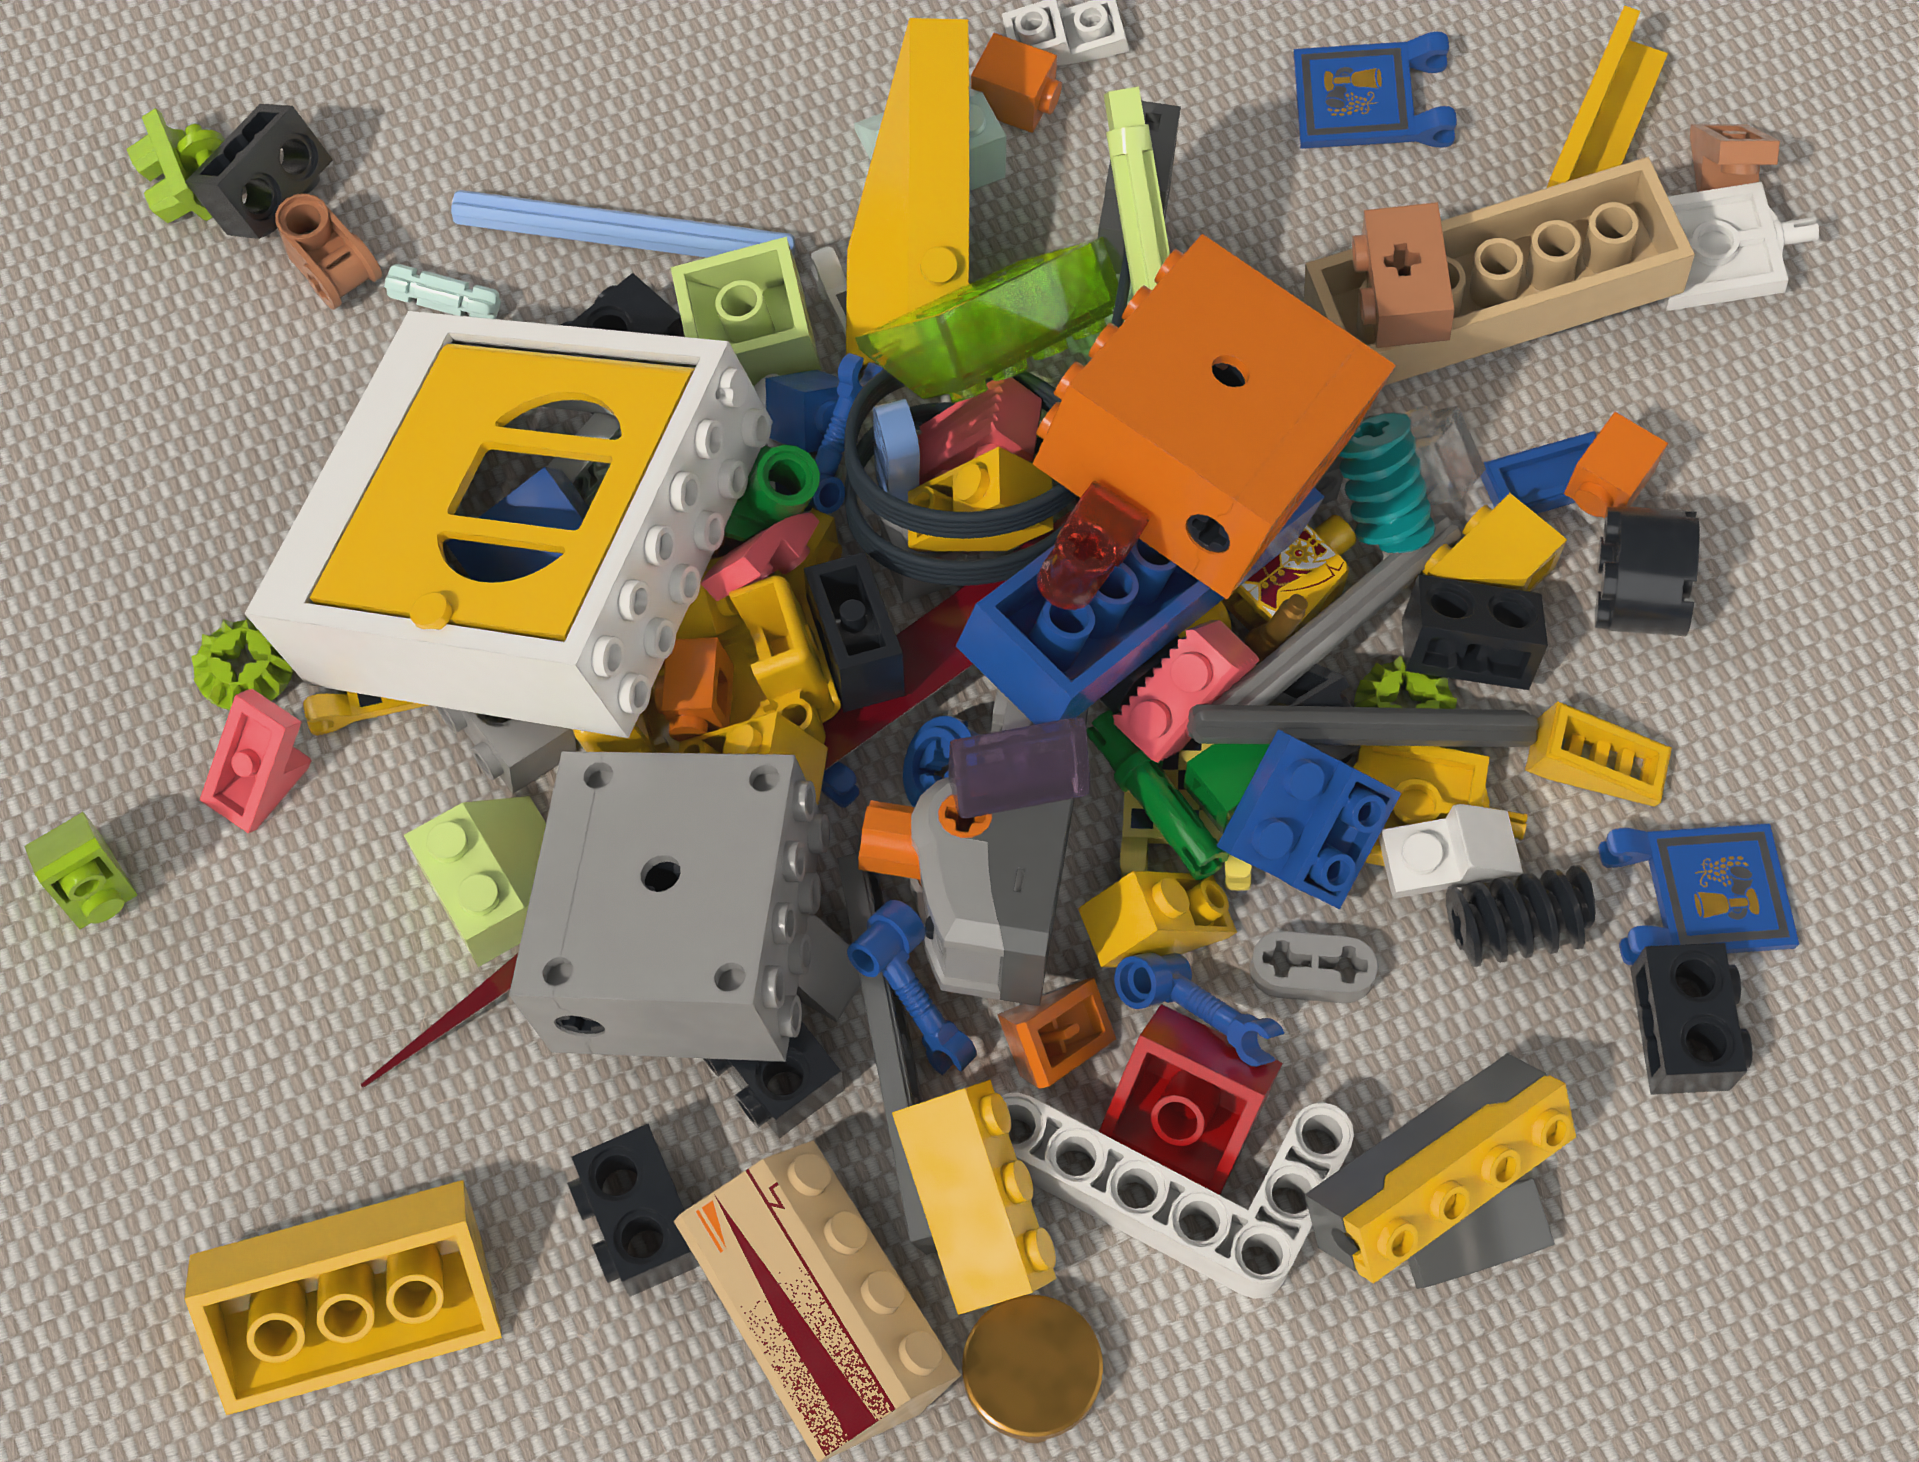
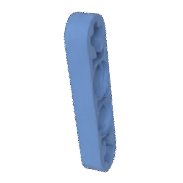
M901 399L873 407L874 467L878 486L894 497L908 502V491L919 486L920 449L909 405L906 399Z

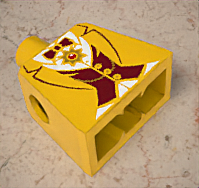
M1338 515L1330 516L1314 530L1307 524L1294 543L1236 588L1228 600L1224 598L1221 601L1250 631L1255 627L1268 623L1282 602L1289 599L1293 594L1303 596L1307 600L1308 606L1305 609L1303 619L1288 637L1289 639L1343 593L1349 567L1341 555L1356 544L1354 531Z

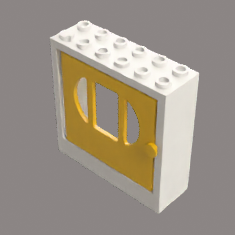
M408 311L244 614L306 685L629 738L639 714L646 709L649 703L651 688L664 659L671 654L674 648L676 633L689 605L698 596L701 578L713 552L722 543L727 521L737 500L742 497L746 490L748 475L759 451L769 440L773 421L729 341ZM546 407L614 415L619 421L622 435L619 439L611 440L506 428L504 426L533 408ZM489 450L610 463L591 506L577 530L572 531L454 515L485 454ZM446 539H458L562 553L563 555L543 569L519 579L494 583L479 582L465 578L449 567L444 556L443 542Z

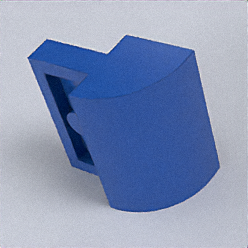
M1278 729L1222 834L1217 847L1281 879L1290 886L1340 909L1401 793Z

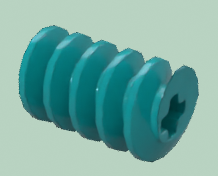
M1396 412L1379 414L1361 422L1351 440L1339 455L1344 457L1340 463L1339 470L1344 478L1350 479L1346 482L1344 490L1347 497L1354 501L1350 507V514L1355 521L1360 522L1355 529L1358 540L1368 545H1378L1380 550L1387 553H1406L1416 551L1426 545L1434 537L1436 526L1430 516L1431 504L1425 495L1426 483L1420 474L1421 461L1415 452L1416 440L1410 431L1411 419L1407 414Z

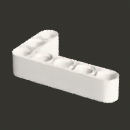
M1007 1093L1002 1096L1008 1107L1011 1120L1025 1122L1033 1132L1029 1140L1020 1144H1012L1017 1160L1022 1161L1027 1167L1033 1185L1231 1290L1253 1299L1266 1298L1278 1291L1284 1283L1312 1227L1307 1203V1209L1301 1213L1290 1214L1283 1212L1273 1201L1272 1192L1279 1188L1288 1187L1299 1192L1306 1201L1304 1194L1340 1170L1354 1138L1353 1125L1350 1119L1337 1106L1328 1103H1314L1303 1108L1294 1119L1249 1210L1031 1096L1022 1093ZM1315 1129L1324 1131L1331 1136L1336 1150L1329 1154L1315 1153L1305 1145L1302 1133ZM1068 1151H1078L1090 1158L1093 1168L1082 1176H1072L1062 1171L1056 1160L1060 1155ZM1127 1183H1140L1150 1189L1154 1196V1201L1145 1208L1135 1209L1124 1204L1117 1191ZM1197 1214L1204 1216L1212 1223L1215 1229V1236L1207 1241L1198 1242L1191 1240L1183 1234L1179 1221L1187 1215ZM1258 1246L1265 1248L1275 1258L1277 1270L1263 1275L1252 1272L1242 1260V1251L1249 1247Z

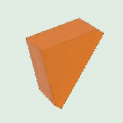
M1094 977L1042 996L1040 1006L1022 1004L997 1014L1019 1075L1038 1089L1051 1086L1116 1040Z

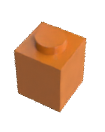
M993 33L971 74V89L983 92L998 121L1033 133L1043 113L1049 115L1053 113L1061 94L1062 82L1056 80L1057 55Z
M1614 412L1576 464L1564 494L1573 499L1586 513L1605 519L1607 507L1632 505L1654 474L1668 443L1619 413Z

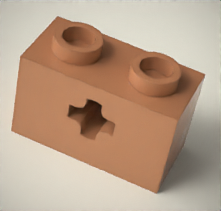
M1438 202L1364 210L1362 235L1352 236V255L1355 273L1366 272L1368 288L1359 289L1360 315L1363 326L1373 325L1376 348L1450 340L1454 303Z

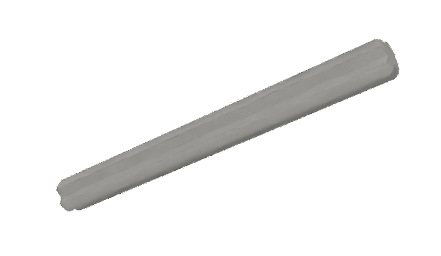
M1440 515L1433 518L1432 520L1436 526L1435 535L1426 545L1412 552L1391 553L1255 666L1248 674L1243 676L1239 682L1224 692L1211 705L1267 706L1414 582L1418 574L1422 575L1425 563L1440 546L1447 543L1453 548L1461 538L1460 527L1452 524L1449 516Z

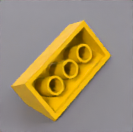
M464 1180L194 1253L189 1257L184 1299L226 1415L502 1338L482 1239Z

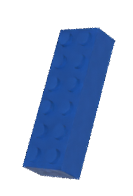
M1315 487L1238 587L1299 538L1324 499V496ZM1099 511L977 602L956 647L1050 739L1217 605L1224 597Z

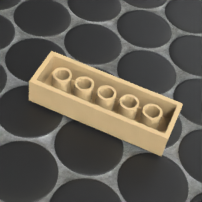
M1648 156L1442 220V231L1454 303L1451 337L1448 341L1376 348L1373 325L1363 326L1361 321L1359 289L1368 288L1366 272L1355 273L1352 249L1305 263L1304 302L1394 363L1396 367L1385 385L1683 293L1695 253Z

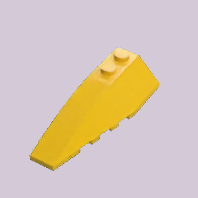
M909 18L847 249L846 355L851 353L863 357L864 361L860 370L866 369L870 362L887 368L963 323L962 321L968 320L966 315H968L969 300H965L969 298L968 19ZM968 336L922 355L940 353L968 355V340H966ZM901 341H904V342H905V343H903V344H901V345H899V346H897V347H894V348H892V349H890V350H888V351H886V352H884V353H882V354H880V355H878V356H876V357L874 356V354H876V353H878V352H880V351H882V350H885V349H887V348H889V347H891V346H893V345H895V344H897V343H899V342H901ZM906 345L887 365L878 359Z

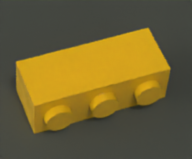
M991 1079L892 1112L957 1314L960 1315L1033 1293L1056 1280L1053 1269L1056 1263L1054 1245L1048 1232L1044 1228L1039 1227L1031 1203L1033 1198L1032 1179L1025 1164L1016 1158L1008 1134L1011 1130L1010 1113L1002 1096L995 1093Z

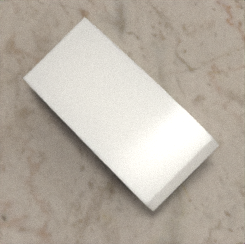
M1044 0L1002 13L1008 38L1057 55V65L1087 62L1129 52L1116 0H1091L1062 10L1059 9L1057 0Z

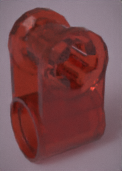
M1094 480L1071 512L1057 536L1054 549L1045 559L1038 572L1037 584L1043 597L1051 604L1062 609L1076 610L1084 608L1092 601L1113 569L1119 567L1147 526L1151 516Z

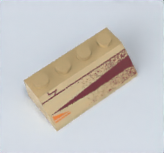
M814 1140L763 1158L679 1214L674 1220L675 1225L817 1462H823L920 1415L961 1376Z

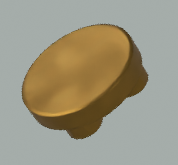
M1041 1295L1019 1296L1000 1302L986 1311L970 1331L962 1358L964 1388L977 1414L998 1432L1034 1444L1064 1434L1075 1427L1088 1414L1099 1393L1103 1374L1100 1344L1086 1319L1066 1303Z

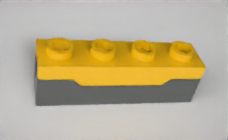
M1508 1053L1304 1194L1318 1248L1353 1271L1357 1270L1359 1275L1374 1284L1576 1138L1566 1083L1551 1075L1546 1076L1545 1072Z

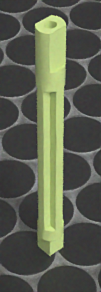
M1139 86L1108 91L1103 95L1109 126L1106 136L1133 296L1143 285L1151 290L1154 289L1157 285L1154 279L1170 255L1149 124H1145Z

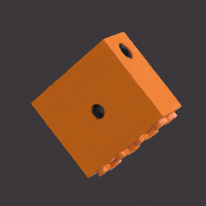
M1201 234L1185 253L1178 249L1172 251L1154 279L1157 285L1153 290L1143 285L1135 293L1122 314V319L1125 321L1119 328L1109 323L1103 329L1089 351L1088 356L1092 359L1087 365L1084 366L1075 361L1066 371L1054 391V395L1061 399V403L1058 401L1052 406L1036 431V435L1041 437L1043 442L1032 465L1228 600L1349 443L1396 365L1216 242Z

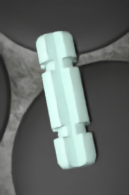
M402 264L392 265L386 276L384 287L387 290V295L393 299L410 303L415 298L417 299L416 305L457 316H463L467 312L469 317L496 319L500 310L501 300L496 289L481 285H475L473 289H469V282L428 271H422L421 275H417V268Z

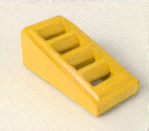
M1558 701L1539 716V727L1536 731L1537 740L1530 746L1525 771L1548 780L1653 807L1661 803L1672 747ZM1563 738H1565L1564 748L1561 749ZM1584 744L1592 745L1588 759L1581 757ZM1610 751L1617 752L1614 770L1607 767ZM1634 757L1643 759L1639 780L1630 777Z

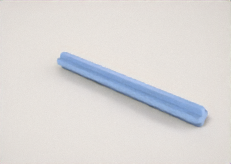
M465 190L455 192L451 205L453 222L458 225L705 258L787 237L793 258L795 255V238L789 233Z

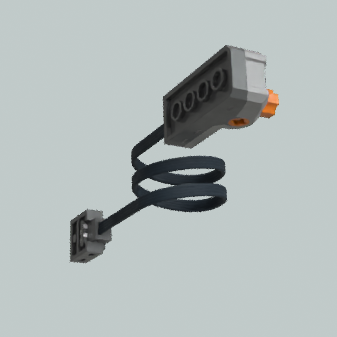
M1141 101L1145 124H1149L1165 221L1181 106ZM1110 160L1098 228L1094 271L1120 274L1112 317V324L1119 328L1124 323L1122 314L1127 306L1131 280ZM955 353L928 354L914 357L892 367H887V369L885 368L870 379L858 393L846 423L845 466L847 473L845 480V512L849 528L860 547L876 562L898 574L923 582L970 586L1008 580L1094 516L1093 506L1060 483L1033 499L1013 506L987 511L952 512L925 508L898 499L880 488L867 475L864 468L874 455V427L872 426L863 435L858 444L857 440L862 424L872 408L890 393L911 384L924 382L974 355ZM979 356L939 376L951 378V380L987 384L999 375L1007 373L1042 399V409L1046 412L1056 402L1059 401L1061 403V399L1054 395L1055 388L1044 380L1008 363ZM937 402L909 407L916 431L920 430L919 426L955 403ZM1037 436L1035 448L1036 455L1043 442V439ZM856 494L873 512L894 525L916 533L955 539L984 538L1012 533L1046 520L1061 511L1074 499H1076L1078 506L1067 521L1055 532L1025 549L992 558L950 560L919 555L895 546L882 538L864 519L858 506ZM997 688L992 727L988 734L983 770L986 772H961L938 780L919 797L915 807L870 800V804L866 808L862 827L858 870L910 878V889L917 901L918 916L925 927V938L923 940L925 952L941 991L1040 1006L1085 741L1089 707L1049 739Z

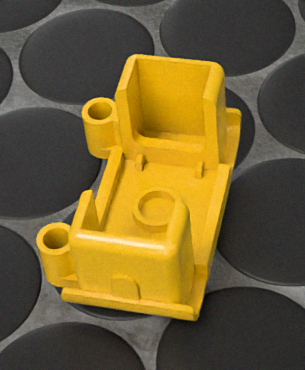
M777 575L730 591V599L744 623L717 636H712L718 637L734 664L730 726L777 711L824 744L825 731L822 723L832 718L840 709L841 704L806 594L799 595V604L787 580ZM663 665L661 666L657 677L664 676L665 668L663 667ZM656 679L651 688L649 703L646 709L639 714L629 738L573 729L575 738L586 752L678 753L680 741L674 740L669 736V721L664 714H659L656 707Z

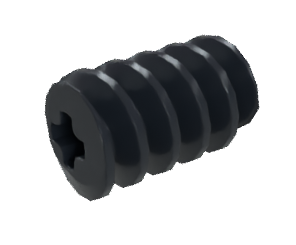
M1581 865L1571 866L1567 870L1566 875L1559 869L1545 870L1540 880L1533 873L1520 874L1515 881V885L1508 878L1494 879L1489 889L1482 882H1472L1465 888L1464 895L1456 886H1449L1446 891V907L1451 932L1460 950H1464L1473 967L1481 966L1483 946L1488 945L1497 962H1506L1508 945L1512 941H1515L1522 957L1530 958L1534 952L1535 937H1541L1548 953H1558L1560 933L1566 932L1574 949H1583L1586 929L1591 928L1595 922L1596 910L1592 883Z

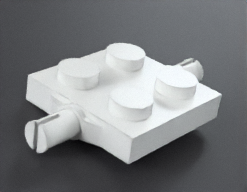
M1762 182L1668 196L1695 256L1684 292L1663 299L1666 311L1785 293L1789 279L1782 257L1784 245L1818 241L1819 226L1816 223V217L1811 216L1810 218L1780 222L1777 215L1768 206Z

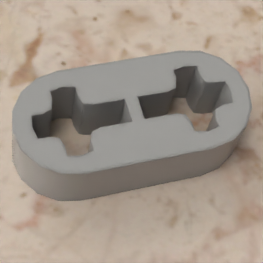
M1276 931L1263 936L1255 945L1249 968L1251 979L1256 987L1267 995L1277 998L1352 1003L1365 997L1372 988L1378 971V962L1372 948L1357 938ZM1281 951L1286 953L1287 963L1308 967H1290L1287 977L1281 978L1275 976L1273 965L1263 962L1271 961L1274 952ZM1340 957L1351 958L1353 969L1363 972L1356 973L1353 983L1341 982L1340 971L1318 967L1334 968L1337 966Z

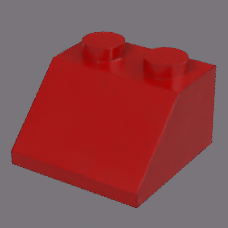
M1161 1004L1137 1040L1098 1132L1221 1195L1283 1063L1276 1060L1260 1066H1250L1240 1059L1236 1048L1229 1044L1226 1035Z

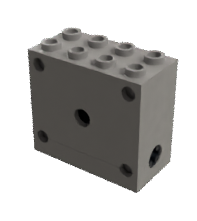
M562 751L509 994L551 1053L786 1062L789 1038L797 1037L801 1027V1001L799 996L796 995L799 975L807 974L811 963V940L806 933L807 919L809 913H817L821 900L820 877L816 873L819 853H826L830 843L829 817L827 814L820 812L816 803L814 784L812 781H806L795 755Z

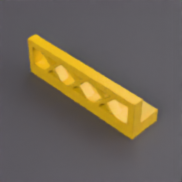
M1624 5L1549 179L1547 188L1623 164L1668 55L1666 52L1631 40L1641 12L1640 10Z

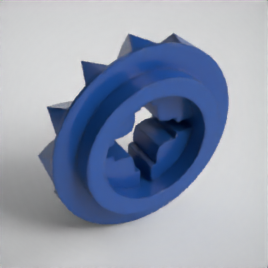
M951 716L935 717L926 722L912 738L904 759L903 783L907 798L913 807L916 806L919 797L938 780L961 772H977L978 768L984 763L985 757L977 751L981 735L968 729V722L966 720ZM950 759L953 760L952 770L947 771L944 778L934 775V772L940 771L942 767L948 765Z

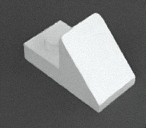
M1457 804L1452 806L1445 819L1382 829L1378 837L1393 899L1446 890L1449 886L1463 887L1472 882L1486 883L1496 878H1514L1523 874L1508 811Z

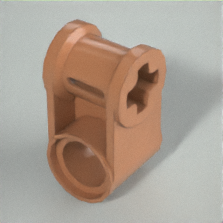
M296 194L286 198L279 205L275 219L286 253L290 261L307 278L317 295L329 308L334 310L342 305L341 297L369 279L372 282H376L383 277L379 264L363 241L357 235L351 233L325 205L324 201L317 196ZM314 230V231L311 232V233L300 235L301 233H303V232H305V231Z

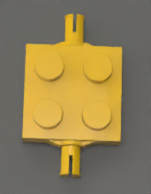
M1360 745L1361 748L1358 749L1356 764L1353 768L1401 793L1383 829L1445 819L1452 806L1457 804L1491 808L1489 807L1490 800L1485 786L1490 756L1438 746ZM1508 811L1514 838L1522 841L1526 830L1528 814ZM1378 838L1365 863L1385 867Z

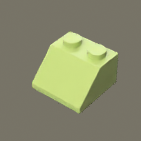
M787 237L670 267L685 337L729 341L753 386L771 373L781 376L811 370L822 371L800 275Z
M530 796L463 802L404 834L419 867L478 967L521 943L546 827L545 820Z

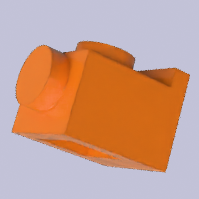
M718 637L676 639L671 654L664 659L662 664L665 668L664 676H658L655 682L656 707L659 714H664L669 721V736L674 740L683 741L730 726L734 664Z

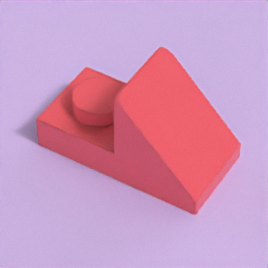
M254 689L236 694L200 801L248 834L257 830L310 766L312 761L310 757L293 747L302 721Z

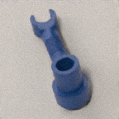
M848 353L841 360L838 368V379L840 382L837 387V393L839 398L832 413L833 417L830 418L829 428L826 429V434H824V439L821 442L822 445H820L814 459L820 472L819 486L804 511H809L813 508L822 513L829 514L838 510L845 499V487L842 481L835 477V474L843 456L842 452L845 451V428L848 415L861 389L876 374L884 370L885 367L872 362L868 363L864 376L859 381L858 374L863 365V357ZM775 482L776 492L782 495H792L784 485Z
M889 900L867 920V930L848 947V958L854 968L867 977H876L882 972L922 1032V1043L926 1048V1055L931 1066L941 1075L953 1064L962 1072L977 1056L973 1042L967 1035L959 1031L953 1022L945 1020L907 963V960L910 958L909 954L925 938L924 924L910 906L898 900Z
M1146 952L1126 957L1118 964L1114 976L1115 988L1120 999L1130 1008L1143 1009L1159 1005L1163 1002H1175L1226 1035L1229 1044L1236 1048L1238 1056L1246 1064L1260 1066L1276 1061L1272 1055L1261 1049L1257 1036L1259 1034L1261 1037L1269 1039L1283 1035L1285 1032L1281 1025L1271 1018L1258 1019L1250 1014H1242L1192 982L1191 966L1181 954L1171 953L1160 956L1156 953Z

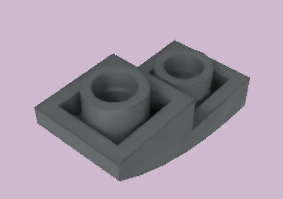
M1534 1178L1515 1181L1408 1258L1416 1288H1426L1466 1276L1555 1245Z

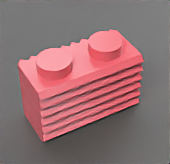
M1005 373L919 426L922 432L918 435L920 441L918 443L920 449L919 485L998 446L1027 461L1033 462L1038 436L1036 431L1040 424L1042 399Z
M1210 620L1187 629L1186 636L1177 639L1178 646L1169 649L1170 655L1161 658L1162 665L1153 668L1154 674L1145 677V684L1138 686L1137 693L1129 696V702L1121 705V712L1113 715L1114 725L1151 760L1157 763L1160 760L1163 761L1164 758L1167 759L1168 756L1180 752L1190 741L1191 737L1187 733V724L1189 722V710L1197 704L1211 705L1224 692L1239 682L1243 676L1248 674L1260 661L1257 654L1220 620Z

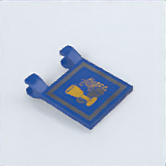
M1437 31L1426 33L1407 42L1294 49L1300 149L1418 142L1436 148L1451 146L1455 140L1454 129L1457 125L1455 110L1450 106H1440L1414 116L1410 68L1426 73H1439L1446 69L1447 53L1449 51L1447 35Z
M1770 824L1650 832L1632 828H1618L1610 831L1606 837L1607 841H1603L1598 845L1601 863L1606 868L1623 867L1648 861L1663 927L1650 925L1636 926L1628 932V938L1625 937L1620 940L1621 957L1627 965L1634 964L1645 946L1725 943L1726 952L1729 954L1795 949L1799 945Z

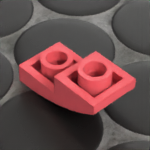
M812 512L797 514L781 520L724 555L707 572L700 584L716 601H719L728 596L730 591L766 579L777 570L783 575L791 572L810 553L807 543L820 521Z

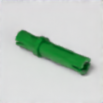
M1108 710L1100 714L1091 722L1094 727H1088L1086 735L1097 749L1101 751L1115 771L1114 781L1123 792H1128L1129 790L1133 797L1137 799L1145 813L1182 859L1181 861L1195 880H1203L1216 873L1223 866L1221 863L1228 860L1229 854L1217 847L1218 841L1212 836L1191 805L1167 777L1168 775L1162 769L1163 761L1160 760L1157 763L1151 760L1114 725L1113 715L1120 712L1119 710L1115 713Z

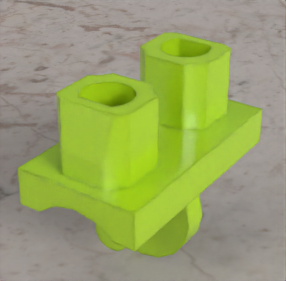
M154 108L142 116L148 134L126 149L133 166L147 180L152 181L163 173L165 175L163 180L145 190L144 196L148 206L154 214L167 223H171L190 211H193L203 220L208 221L213 217L185 181L224 142L225 138L215 130H203L199 124H191L186 127L185 131L183 129L170 128L166 125L162 113Z

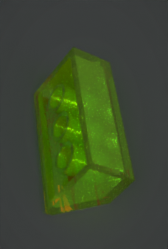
M1100 237L1017 260L857 336L855 339L859 350L922 399L949 393L952 403L960 402L987 391L988 388L985 380L991 376L993 381H1000L1029 369L1026 358L1033 356L1034 360H1040L1068 349L1069 346L1066 338L1072 336L1073 340H1079L1103 331L1107 326L1105 318L1112 315L1114 311L1119 282L1104 239Z

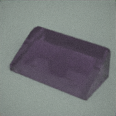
M1075 717L950 741L948 780L958 815L961 818H971L1088 795L1090 790V770L1084 718Z

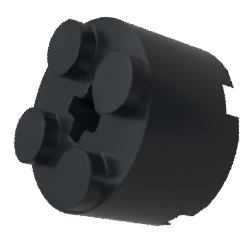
M1631 506L1606 508L1604 536L1600 537L1598 548L1597 573L1602 574L1601 591L1597 592L1595 628L1617 632L1687 636L1691 625L1694 602L1684 601V599L1690 598L1692 584L1697 582L1700 524L1699 518H1696V511Z

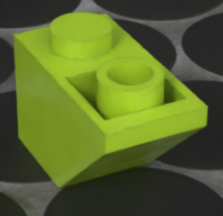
M84 812L24 846L38 881L79 929L84 928L90 923L97 924L111 919L122 910L124 903L138 895L104 838Z

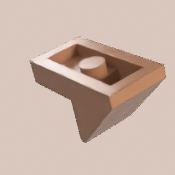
M1691 124L1690 141L1697 192L1759 182L1760 165L1778 164L1780 141L1748 124Z

